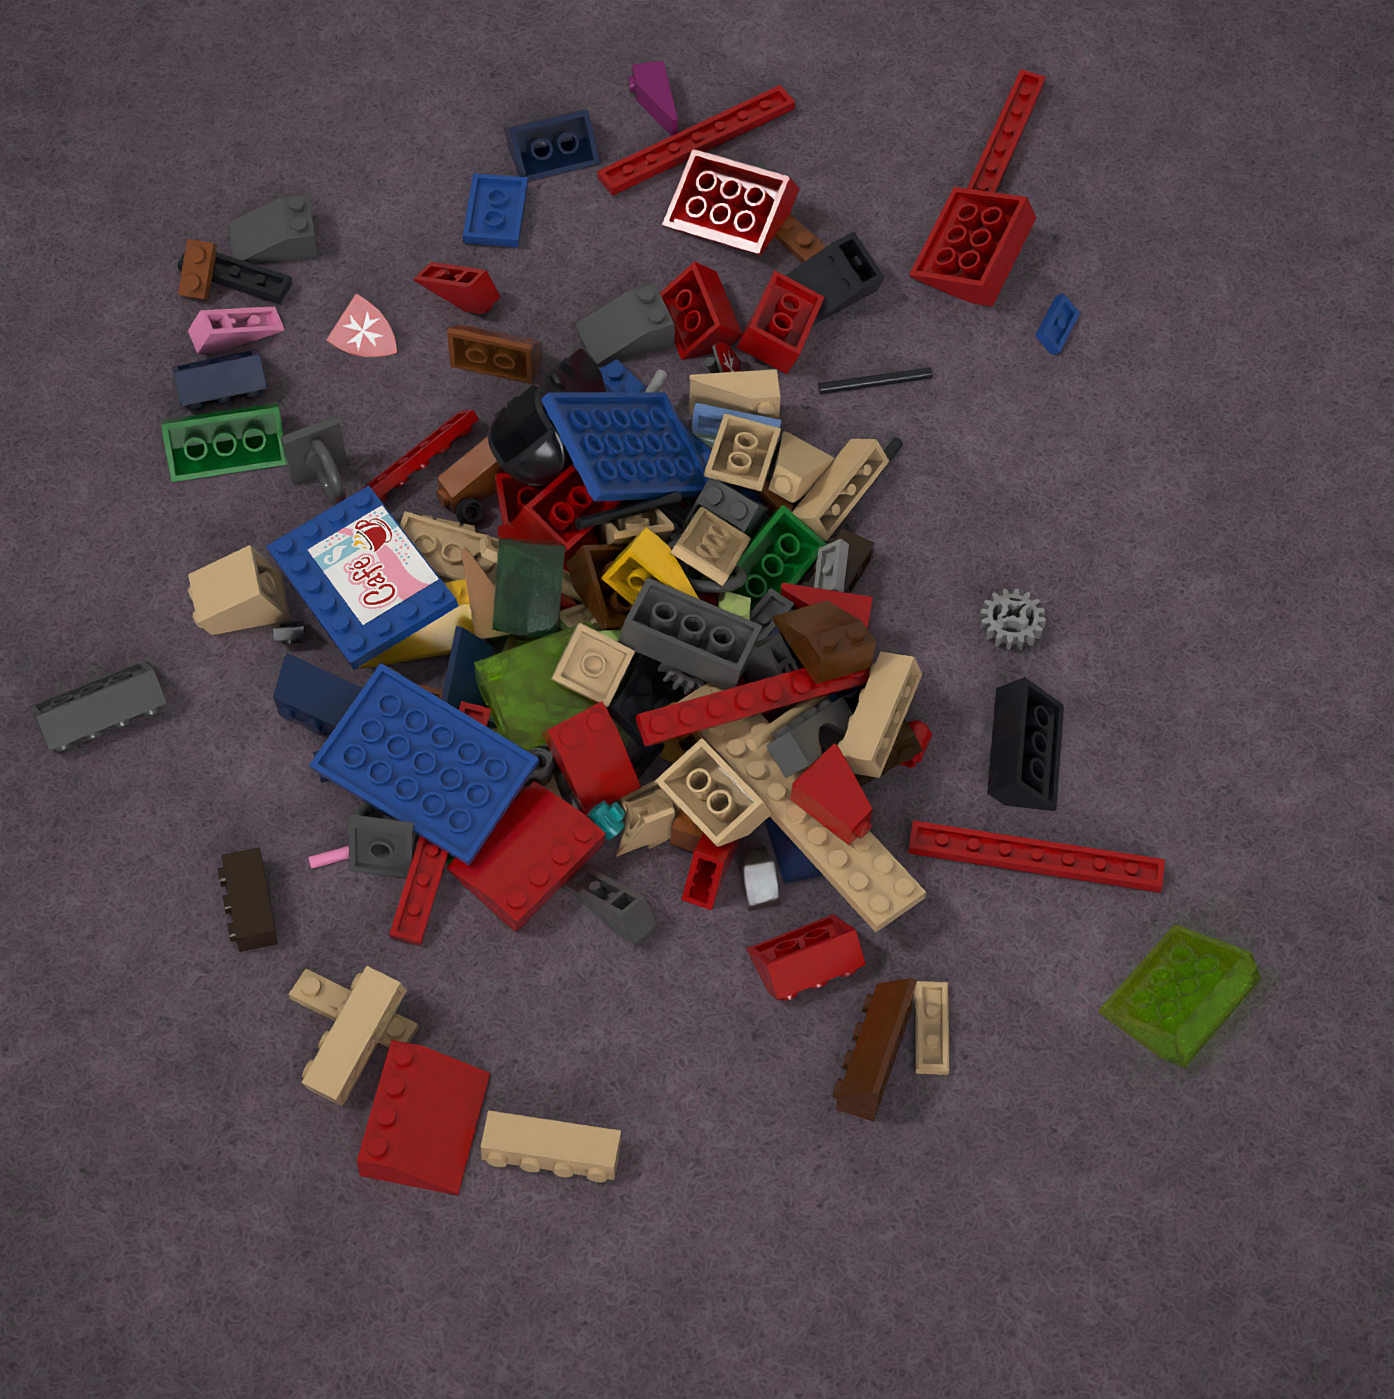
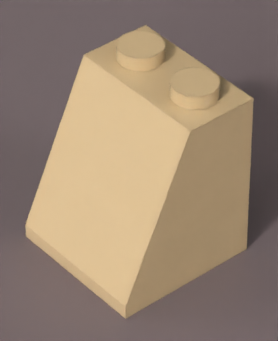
M251 545L188 574L190 582L188 592L195 609L193 612L194 621L199 628L205 629L211 635L291 620L281 571Z

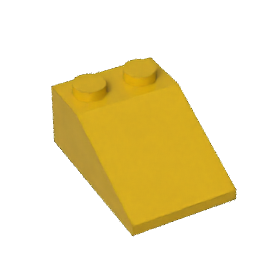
M647 527L619 554L601 577L602 580L632 605L647 577L698 598L676 557L671 554V548Z

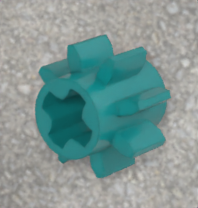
M602 801L587 814V817L606 833L605 838L607 840L616 836L625 827V823L622 821L625 812L617 802L608 805L605 801Z

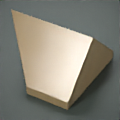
M654 793L625 804L627 809L624 820L625 827L622 829L616 857L671 836V828L675 820L673 806Z

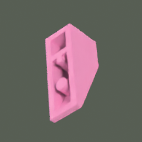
M270 306L200 310L188 329V333L197 354L219 353L283 332L285 328L276 307Z

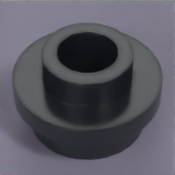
M472 497L465 498L456 507V517L462 525L477 526L485 517V509L478 499ZM468 507L473 510L472 518L466 515Z

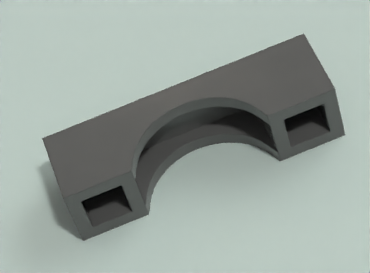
M843 696L834 702L830 698L823 700L773 733L776 739L767 744L766 747L785 778L816 761L822 755L820 745L824 750H827L833 744H838L844 739L848 729L849 718L853 713Z

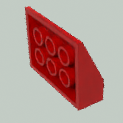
M693 149L662 225L761 256L790 215L800 188L789 176Z
M954 187L909 273L910 277L969 303L993 307L1037 219L1028 198Z
M534 781L511 803L470 866L455 858L446 867V870L508 927L516 932L603 846L606 833L583 812Z
M391 1040L357 1158L359 1175L459 1195L490 1073L425 1046Z

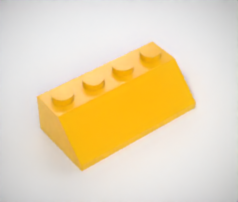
M466 579L444 583L456 598L459 605L457 608L358 668L376 667L380 663L389 665L451 654L456 626L463 627L475 635Z

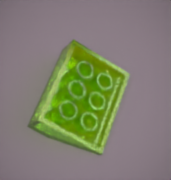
M590 621L582 623L594 630ZM576 626L474 662L477 686L487 707L492 709L491 715L501 736L524 750L545 744L546 741L542 735L544 731L597 704L550 680Z
M1174 924L1098 1012L1159 1058L1186 1068L1257 985L1261 977L1252 952Z

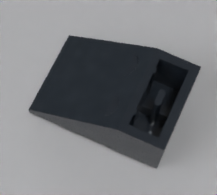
M855 232L829 244L785 275L824 296L813 325L876 292L885 278Z

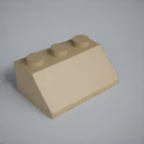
M703 738L655 780L663 791L717 847L748 836L771 815L764 801Z

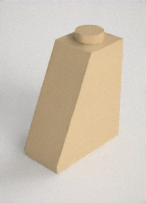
M784 431L774 456L768 490L794 503L809 492L833 462L834 457Z

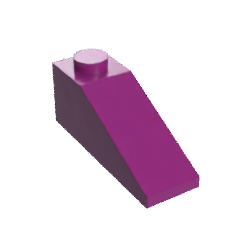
M664 60L632 64V76H628L629 92H635L636 101L671 136L677 134L678 118Z

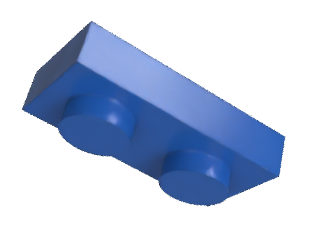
M1065 294L1055 296L1035 334V337L1051 354L1060 353L1080 315L1078 309Z

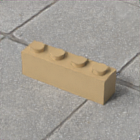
M850 439L793 510L792 513L823 541H827L889 463L877 439Z
M880 652L876 663L872 664L869 680L866 687L860 692L858 706L855 713L849 718L847 732L844 739L838 744L854 774L880 778L923 675L915 657Z
M368 966L365 967L363 973H358L351 985L352 992L346 1002L343 1001L339 1005L335 1013L336 1021L330 1031L327 1030L323 1034L318 1047L320 1050L314 1060H310L306 1064L302 1073L304 1079L301 1083L308 1090L340 1106H343L407 991L401 982Z
M488 1110L480 1147L482 1160H486L489 1165L494 1167H505L507 1164L520 1166L522 1170L527 1172H538L540 1169L553 1171L554 1174L560 1177H572L573 1174L586 1176L590 1181L602 1183L607 1179L615 1180L621 1148V1130Z

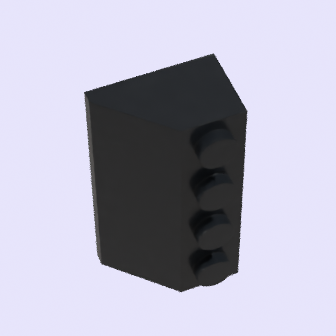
M1026 677L996 688L987 794L1005 806L1056 811L1064 705Z

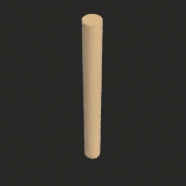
M829 695L796 704L749 738L746 742L748 748L752 751L756 750L774 737V732L819 704Z

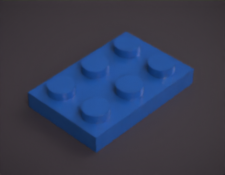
M473 173L463 231V243L519 247L528 190V177Z

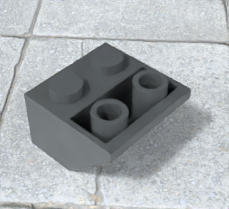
M709 478L681 528L685 530L699 508L703 507L751 539L760 527L769 508L729 484Z

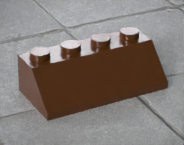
M908 978L877 983L873 995L867 993L862 1012L866 1013L864 1022H857L852 1037L853 1041H857L854 1051L847 1050L842 1069L847 1070L844 1080L838 1078L832 1097L837 1098L836 1110L873 1122L875 1121L913 1008L917 980Z

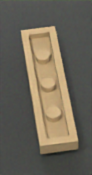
M305 969L290 991L289 999L336 1021L335 1013L339 1005L343 1001L346 1002L352 991ZM394 1013L378 1043L387 1048L390 1047L391 1040L410 1043L419 1029L418 1024Z

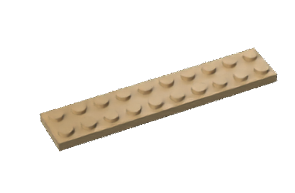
M708 682L677 703L726 689ZM762 714L697 732L764 801L771 812L770 817L875 932H878L925 899L926 891L870 831L862 839L857 837L850 845H847L790 800L793 782L810 766L808 765L785 778L766 747L767 744L776 739L775 736L754 751L748 748L747 740L770 724Z

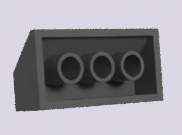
M647 577L624 621L619 643L638 653L727 690L737 687L756 644L762 625Z
M143 660L28 707L49 750L55 749L56 752L72 747L74 745L73 741L85 737V740L100 736L103 733L102 729L114 725V728L125 726L132 722V717L143 713V716L155 714L161 710L160 706L167 704L154 669Z

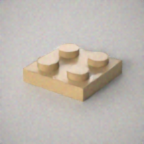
M579 622L550 680L595 703L603 701L607 708L635 651Z

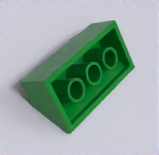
M278 403L162 420L161 422L171 482L287 465L280 438L284 435Z
M782 505L767 518L751 538L736 564L746 571L747 581L740 588L729 592L751 598V612L770 588L781 595L782 583L796 585L817 558L818 548L827 545V543L788 508Z

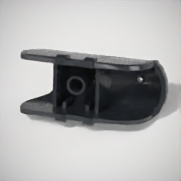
M578 349L568 358L565 357L557 364V368H553L545 375V379L538 387L531 385L519 397L515 396L509 401L506 408L503 407L495 414V420L491 423L488 430V444L504 472L517 481L527 485L545 486L552 483L573 463L541 399L548 392H606L602 373L597 366L598 364L587 351Z

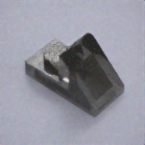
M766 846L735 851V859L749 911L779 906L780 898L775 864L773 861H770Z

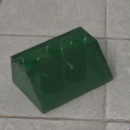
M499 538L492 630L526 637L558 638L565 546L560 541Z

